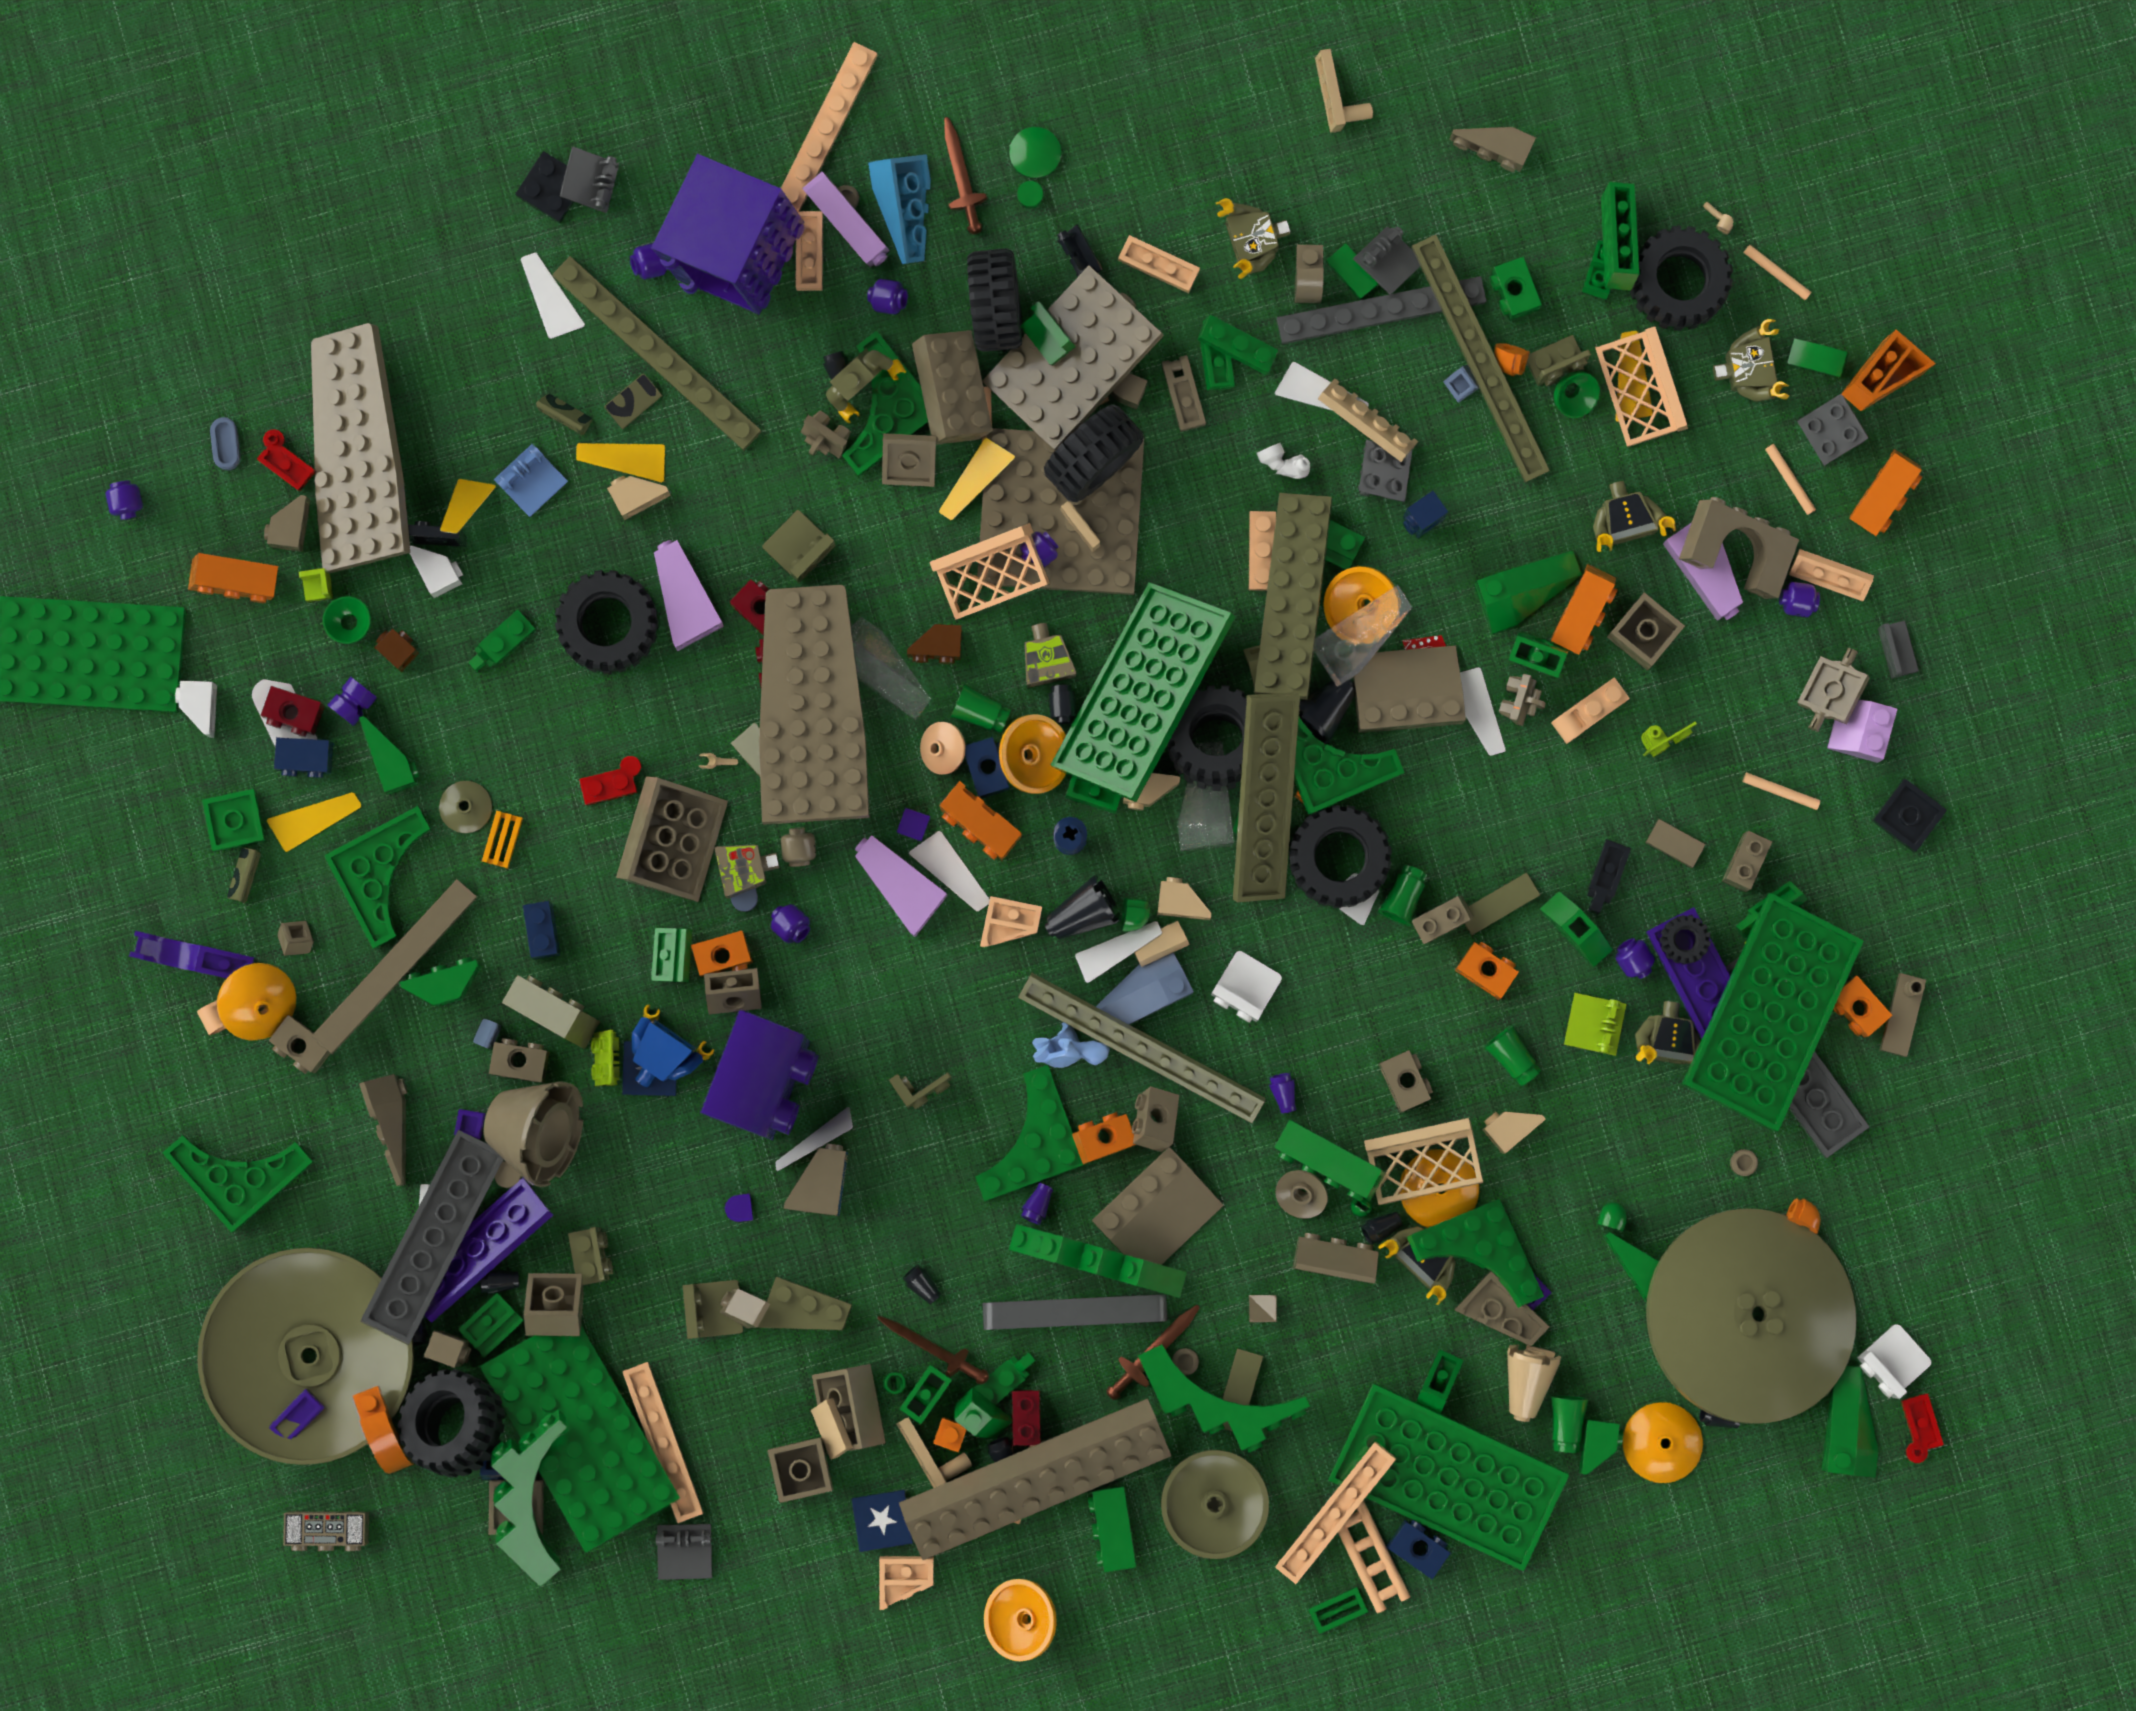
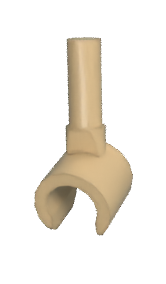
M1706 202L1703 207L1719 220L1716 228L1724 234H1729L1733 227V218L1730 215L1722 214Z
M702 753L699 755L706 756L709 759L708 765H699L702 769H713L716 765L738 764V759L719 758L712 753Z

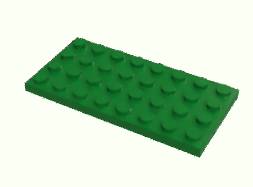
M1149 582L1056 753L1051 766L1056 770L1137 802L1235 616L1231 612Z
M0 596V702L178 713L179 703H176L175 693L176 688H180L186 608Z
M1772 893L1768 894L1682 1085L1774 1132H1778L1864 941Z
M582 1326L580 1336H532L480 1366L489 1385L495 1389L493 1390L494 1393L499 1395L502 1401L501 1406L520 1439L527 1432L536 1430L546 1415H553L559 1409L566 1416L567 1427L550 1445L541 1460L538 1471L585 1554L680 1500L677 1491Z
M1373 1382L1328 1480L1340 1486L1371 1446L1377 1442L1397 1459L1366 1496L1367 1499L1524 1571L1569 1477V1473Z

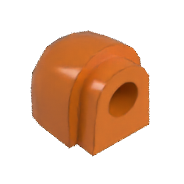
M1496 344L1494 356L1502 372L1510 376L1523 374L1530 352L1510 344Z
M1796 1198L1793 1200L1786 1214L1788 1216L1787 1219L1800 1226H1806L1810 1229L1809 1231L1817 1234L1821 1218L1816 1206L1806 1199L1799 1200Z

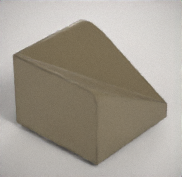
M307 921L281 923L278 939L284 956L309 953L312 948L313 938Z
M1249 1295V1322H1277L1276 1295Z

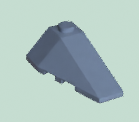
M1171 953L1143 967L1139 964L1096 1007L1130 1025L1192 995L1193 989L1174 953Z

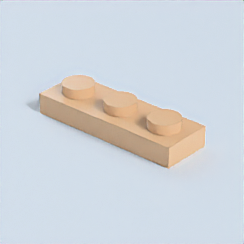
M797 211L804 221V231L801 237L796 239V290L823 291V212Z
M1130 235L1118 257V261L1187 293L1190 292L1200 271L1199 267Z
M1250 511L1249 591H1267L1276 512Z
M1799 549L1789 572V575L1860 601H1864L1874 575Z

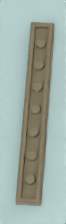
M456 879L318 1028L312 1037L333 1055L477 899V896Z

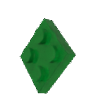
M255 789L202 800L212 852L266 841Z

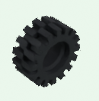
M1682 915L1672 919L1665 925L1661 932L1660 943H1662L1661 949L1665 951L1668 959L1671 958L1675 963L1688 964L1698 961L1707 953L1711 943L1709 937L1711 936L1710 932L1706 929L1708 928L1706 924L1703 925L1701 923L1702 920L1693 918L1691 915ZM1686 929L1694 934L1695 944L1690 950H1682L1677 946L1675 937L1680 930Z

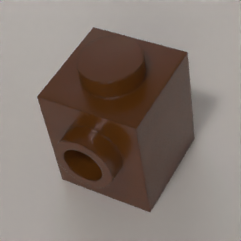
M393 628L389 632L387 630L384 631L376 640L378 644L374 647L400 672L419 654L410 645L414 640L403 630L397 633Z

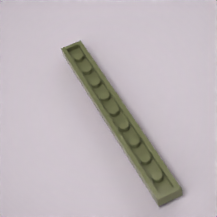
M1435 234L1412 245L1415 256L1524 482L1526 483L1550 471L1437 235Z
M569 256L552 274L564 288L743 451L761 433V430L572 257Z
M1032 972L1018 998L1250 1123H1253L1266 1098Z

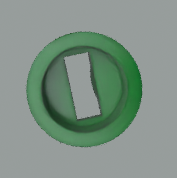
M1363 1198L1362 1202H1360L1368 1208L1364 1212L1355 1205L1357 1200H1352L1350 1209L1355 1216L1365 1217L1369 1215L1372 1210L1371 1201L1369 1202Z
M897 1372L887 1374L883 1381L885 1390L891 1394L902 1392L906 1385L904 1376ZM892 1376H894L895 1390L891 1388Z

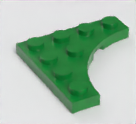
M877 331L856 346L859 353L867 348L869 352L872 350L879 351L892 360L899 359ZM904 365L906 373H898V380H893L889 372L883 369L871 380L873 394L868 422L856 442L842 454L844 460L858 477L883 459V434L914 435L929 424L921 386Z
M1298 717L1294 782L1308 814H1312L1405 773L1395 748L1377 754L1358 755L1345 753L1318 740L1312 735V732L1305 726L1300 717Z
M419 806L324 855L373 949L398 937L390 916V885L395 869L408 848L421 836L431 831Z
M1048 1065L1023 1074L1027 1089L1028 1105L1025 1123L1017 1142L998 1164L986 1172L975 1176L984 1202L1084 1165L1074 1142L1073 1132Z
M182 1135L162 1152L231 1233L239 1229L314 1163L298 1142H294L278 1154L252 1162H234L212 1156L195 1146L185 1135Z
M1500 1199L1407 1237L1418 1262L1435 1257L1454 1256L1464 1258L1466 1261L1476 1264L1483 1269L1487 1268L1499 1278L1498 1281L1509 1292L1517 1308L1544 1297Z

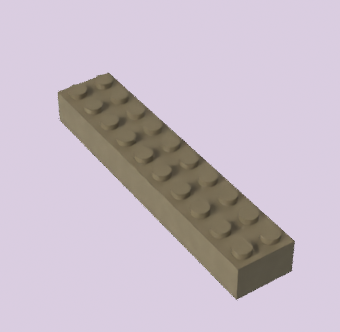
M1145 1399L904 1500L899 1505L921 1558L925 1560L1166 1459L1171 1454L1148 1399Z

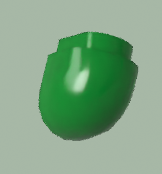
M1124 897L1120 924L1121 931H1136L1147 923L1151 908L1148 907L1149 901Z
M1616 1202L1606 1203L1600 1210L1596 1224L1624 1232L1627 1220L1625 1208Z

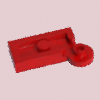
M271 429L263 437V442L267 449L262 451L257 460L300 492L314 475L315 470L283 447L285 443L284 435L276 429Z
M627 756L621 761L620 769L579 779L585 805L637 793L633 777L640 773V761L634 756Z
M1928 1393L1900 1400L1913 1440L1906 1448V1456L1914 1463L1925 1461L1928 1449L1944 1445Z

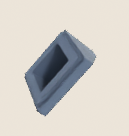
M1468 365L1462 366L1443 381L1458 403L1479 389Z
M483 1019L473 1042L487 1049H492L501 1030V1025L488 1019Z

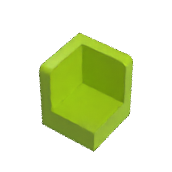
M325 568L299 572V578L303 580L305 601L307 603L333 599L330 573Z

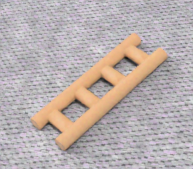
M1363 1500L1356 1509L1357 1512L1350 1516L1338 1531V1534L1376 1612L1380 1613L1387 1609L1383 1601L1397 1594L1401 1601L1411 1596ZM1362 1521L1369 1536L1354 1542L1348 1528ZM1374 1546L1381 1560L1366 1567L1359 1552ZM1386 1570L1393 1585L1378 1591L1372 1576Z

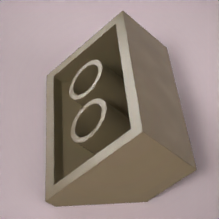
M1305 1233L1304 1237H1298L1293 1269L1375 1284L1379 1252L1372 1251L1373 1245L1357 1243L1356 1248L1346 1246L1347 1240L1331 1238V1242L1320 1241L1321 1235Z
M871 1364L812 1375L817 1406L827 1399L833 1398L853 1446L848 1451L885 1444Z

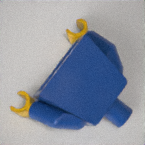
M650 1005L645 1006L643 1017L632 1032L631 1051L635 1055L633 1061L642 1067L635 1080L646 1088L649 1087L655 1077L664 1082L667 1079L677 1080L691 1074L703 1060L709 1059L714 1053V1049L710 1053L702 1051V1048L707 1043L706 1041H703L697 1048V1051L694 1052L696 1047L658 1022L659 1009L655 1015L648 1014Z

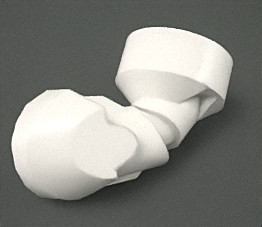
M1281 443L1257 453L1260 462L1268 465L1272 470H1277L1276 474L1301 479L1310 472V462L1302 454L1283 461L1282 457L1285 452Z

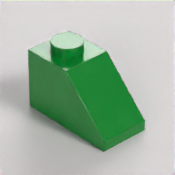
M1439 1349L1416 1402L1441 1414L1464 1360Z
M973 1387L955 1405L954 1420L977 1437L996 1439L1013 1422L1010 1416Z
M1584 1419L1578 1473L1587 1475L1617 1451V1445L1621 1446L1623 1441V1430L1619 1429L1620 1424Z

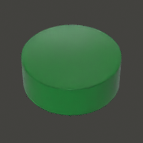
M1034 181L1022 183L1017 191L1019 203L1029 209L1039 206L1043 200L1042 187Z

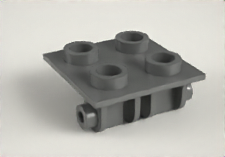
M572 147L560 197L607 213L619 167L617 158L612 156L603 158Z
M1387 226L1353 260L1391 295L1420 267L1414 251L1402 241V229L1400 227L1389 228Z
M1841 394L1797 421L1824 466L1852 448L1861 445L1869 438L1845 397Z
M1366 440L1365 447L1363 448L1364 457L1363 463H1361L1360 485L1358 486L1360 495L1370 496L1372 494L1405 502L1412 451L1400 462L1374 441Z
M711 1524L657 1525L658 1580L712 1578Z

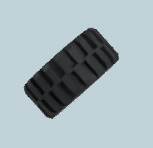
M1672 226L1669 231L1663 229L1656 236H1651L1638 252L1639 276L1630 291L1631 297L1637 300L1636 308L1639 312L1644 311L1647 314L1646 319L1652 323L1653 320H1656L1660 323L1659 327L1664 329L1672 326L1674 331H1682L1684 327H1688L1691 330L1697 328L1701 323L1704 325L1720 310L1729 296L1728 293L1732 287L1733 280L1731 279V274L1733 273L1732 264L1727 262L1729 259L1727 251H1721L1719 248L1721 243L1717 238L1714 241L1708 238L1710 233L1704 230L1701 233L1695 232L1696 227L1688 226L1684 230L1681 229V226ZM1684 257L1698 265L1703 273L1705 284L1702 292L1696 298L1691 300L1674 299L1661 289L1657 280V270L1665 259Z
M1008 248L973 251L968 255L967 272L976 347L982 352L1017 349L1022 345V320L1014 253Z
M1109 405L1079 426L1053 452L1050 459L1045 463V476L1068 501L1075 503L1079 500L1081 501L1086 496L1092 494L1097 488H1100L1125 465L1143 443V432L1119 406Z
M598 570L594 571L593 575L588 576L586 573L580 576L581 580L577 583L572 582L568 586V592L561 595L559 599L561 602L560 606L556 608L555 616L557 617L555 627L561 645L576 663L593 672L601 671L604 674H612V671H619L621 673L627 671L626 668L631 665L635 667L640 663L639 660L643 656L647 657L651 651L649 649L652 643L655 644L657 638L656 629H658L659 621L656 615V607L651 597L639 582H636L627 574H619L618 571L610 570L609 572H603ZM605 598H613L622 602L629 609L632 620L630 631L626 637L611 646H600L591 642L586 637L582 626L586 610L596 601Z
M1209 685L1206 691L1201 692L1200 688L1196 690L1167 744L1169 757L1174 762V768L1178 774L1184 773V779L1190 784L1195 780L1197 781L1198 788L1206 789V786H1212L1213 791H1221V786H1227L1228 790L1236 788L1237 782H1241L1247 704L1244 691L1236 689L1235 692L1230 691V686L1222 685V689H1215L1214 685ZM1224 720L1237 726L1242 732L1243 739L1239 747L1233 752L1223 756H1211L1195 747L1192 740L1193 734L1198 727L1206 722Z
M1333 805L1330 808H1323L1305 819L1295 833L1289 851L1291 874L1294 875L1295 883L1299 889L1301 888L1308 898L1318 901V904L1333 906V908L1356 906L1376 893L1387 878L1391 866L1390 856L1392 854L1391 846L1388 843V835L1386 831L1382 830L1378 820L1372 819L1368 812L1364 810L1359 811L1354 806L1349 805L1347 807ZM1344 832L1351 834L1363 846L1365 852L1364 866L1360 873L1350 880H1331L1324 876L1317 867L1315 860L1316 848L1319 842L1331 833Z
M444 1369L438 1371V1374L433 1372L427 1375L424 1382L420 1380L414 1385L415 1390L407 1394L405 1398L407 1402L405 1406H401L399 1414L402 1415V1418L398 1421V1430L402 1432L399 1435L400 1444L405 1446L404 1452L407 1457L412 1458L413 1463L424 1469L447 1477L469 1475L472 1473L471 1469L477 1471L484 1466L483 1462L491 1459L493 1449L501 1443L499 1437L501 1433H504L505 1424H502V1419H505V1412L503 1408L499 1407L502 1401L499 1395L494 1393L493 1390L495 1389L485 1383V1381L460 1370L454 1369L450 1371ZM462 1401L465 1412L463 1426L451 1442L441 1445L439 1439L440 1421L444 1413L452 1405Z

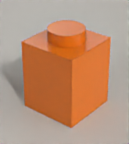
M942 1417L933 1444L959 1452L967 1430L956 1421Z

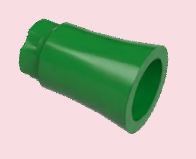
M964 684L950 718L963 720L990 731L992 729L1001 733L1011 710Z
M1404 865L1378 912L1391 921L1405 926H1412L1414 913L1424 889L1427 874L1416 867Z
M1513 1025L1504 1029L1484 1046V1049L1506 1069L1513 1079H1516L1520 1086L1531 1081L1541 1071Z
M1552 1395L1553 1450L1565 1453L1579 1452L1580 1442H1582L1584 1417L1589 1399L1570 1395Z

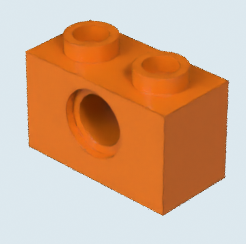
M743 931L691 945L701 977H704V974L719 973L730 969L732 971L748 969L747 964L753 963ZM722 949L728 950L730 953L729 960L724 964L716 961V954Z
M1474 942L1455 971L1499 1000L1519 973L1514 969L1516 965L1505 957H1502L1500 960L1492 954L1494 950L1485 943L1480 942L1478 945ZM1484 962H1490L1494 965L1495 973L1493 976H1486L1482 973L1481 966Z
M1858 976L1852 977L1844 984L1833 1009L1839 1016L1844 1015L1849 1020L1848 1026L1857 1036L1862 1035L1864 1038L1870 1036L1893 1016ZM1855 1001H1859L1864 1005V1013L1861 1016L1853 1011Z
M1117 1112L1102 1117L1103 1123L1094 1125L1093 1121L1078 1126L1079 1131L1072 1134L1083 1164L1136 1145L1133 1144L1134 1134L1132 1133L1127 1114L1118 1116ZM1100 1130L1108 1133L1109 1141L1107 1144L1099 1140L1098 1134Z

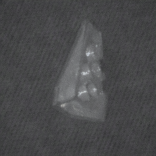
M1399 585L1315 638L1314 652L1337 687L1363 670L1413 608Z
M861 617L851 627L858 679L911 718L917 720L931 698L885 634Z
M1222 741L1195 745L1198 750L1207 755H1224ZM1195 780L1191 784L1187 782L1178 821L1180 851L1233 846L1234 838L1227 786H1221V791H1213L1212 786H1206V789L1198 788L1197 781Z

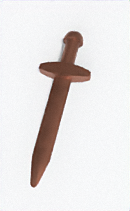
M946 117L944 119L945 140L960 198L951 202L949 208L951 210L965 209L969 224L967 227L968 232L976 235L982 231V224L978 221L975 206L986 201L987 195L985 193L973 194L958 135L950 119Z
M1195 1305L1180 1315L1146 1351L1161 1344L1166 1349L1189 1326L1198 1312L1199 1306ZM1123 1357L1118 1359L1126 1373L1112 1387L1109 1386L1106 1393L1112 1400H1117L1121 1397L1119 1394L1133 1380L1146 1388L1149 1386V1382L1143 1375L1145 1370L1139 1358L1134 1363Z
M878 1316V1320L890 1330L947 1362L949 1365L945 1375L948 1377L953 1376L960 1370L976 1379L977 1384H985L988 1380L989 1374L985 1369L980 1370L965 1361L969 1350L964 1348L953 1355L900 1323Z

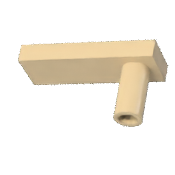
M1331 49L1320 50L1315 57L1330 133L1340 132L1346 125V122L1372 119L1373 110L1370 103L1342 106Z
M909 1417L897 1423L898 1428L933 1488L945 1484L950 1479L972 1467L967 1455L962 1453L938 1468Z

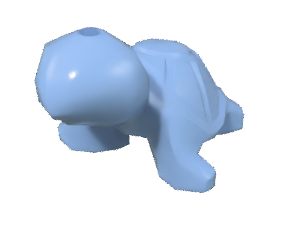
M1064 1022L1062 1023V1030L1057 1034L1058 1036L1050 1040L1047 1038H1035L1032 1042L1037 1049V1052L1033 1055L1035 1062H1042L1055 1068L1070 1066L1081 1058L1092 1065H1097L1108 1057L1110 1051L1109 1046L1094 1040L1080 1042L1073 1027Z

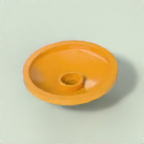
M1357 566L1340 572L1330 582L1324 596V613L1329 626L1341 639L1355 645H1370L1386 638L1395 628L1400 614V600L1395 586L1386 575L1371 567ZM1366 599L1371 602L1370 608L1365 606Z
M1038 714L1022 716L1012 722L1002 736L999 748L1002 771L1007 780L1022 792L1030 794L1048 792L1058 786L1066 773L1056 770L1051 766L1056 753L1066 737L1063 729L1054 720ZM1025 751H1026L1027 754H1028L1027 759H1025V757H1024V752H1025Z
M266 963L249 964L234 971L224 981L217 997V1012L222 1024L230 1033L245 1040H262L271 1037L288 1015H293L296 1007V991L291 979L278 967ZM260 1005H266L264 1010L258 1011Z
M1429 1150L1425 1155L1438 1162L1445 1150ZM1449 1152L1441 1165L1454 1172L1462 1159ZM1420 1155L1413 1158L1408 1163V1166L1412 1168ZM1423 1157L1415 1171L1428 1178L1435 1164ZM1465 1162L1457 1175L1465 1180L1476 1178L1473 1167ZM1406 1168L1401 1175L1400 1183L1403 1182L1409 1172ZM1438 1168L1431 1181L1437 1185H1444L1451 1175ZM1413 1173L1405 1187L1412 1191L1420 1190L1425 1180ZM1454 1178V1180L1452 1181V1183L1458 1182V1181H1460V1180H1458L1457 1178ZM1428 1184L1426 1188H1431V1187H1434V1186L1431 1185V1184ZM1479 1184L1448 1190L1443 1194L1434 1193L1401 1200V1203L1407 1214L1414 1221L1429 1228L1473 1210L1479 1197ZM1402 1189L1400 1194L1407 1193V1191Z
M1657 1402L1640 1408L1631 1416L1624 1428L1622 1447L1626 1461L1639 1476L1656 1483H1671L1684 1478L1696 1467L1702 1454L1703 1438L1697 1421L1688 1411L1672 1403ZM1667 1438L1670 1445L1664 1449L1661 1447V1440Z
M1026 1579L1006 1581L992 1592L986 1603L984 1611L985 1632L993 1648L1003 1657L1013 1661L1034 1659L1045 1652L1053 1640L1056 1630V1612L1053 1602L1048 1593L1033 1581ZM1028 1615L1031 1617V1623L1028 1622Z

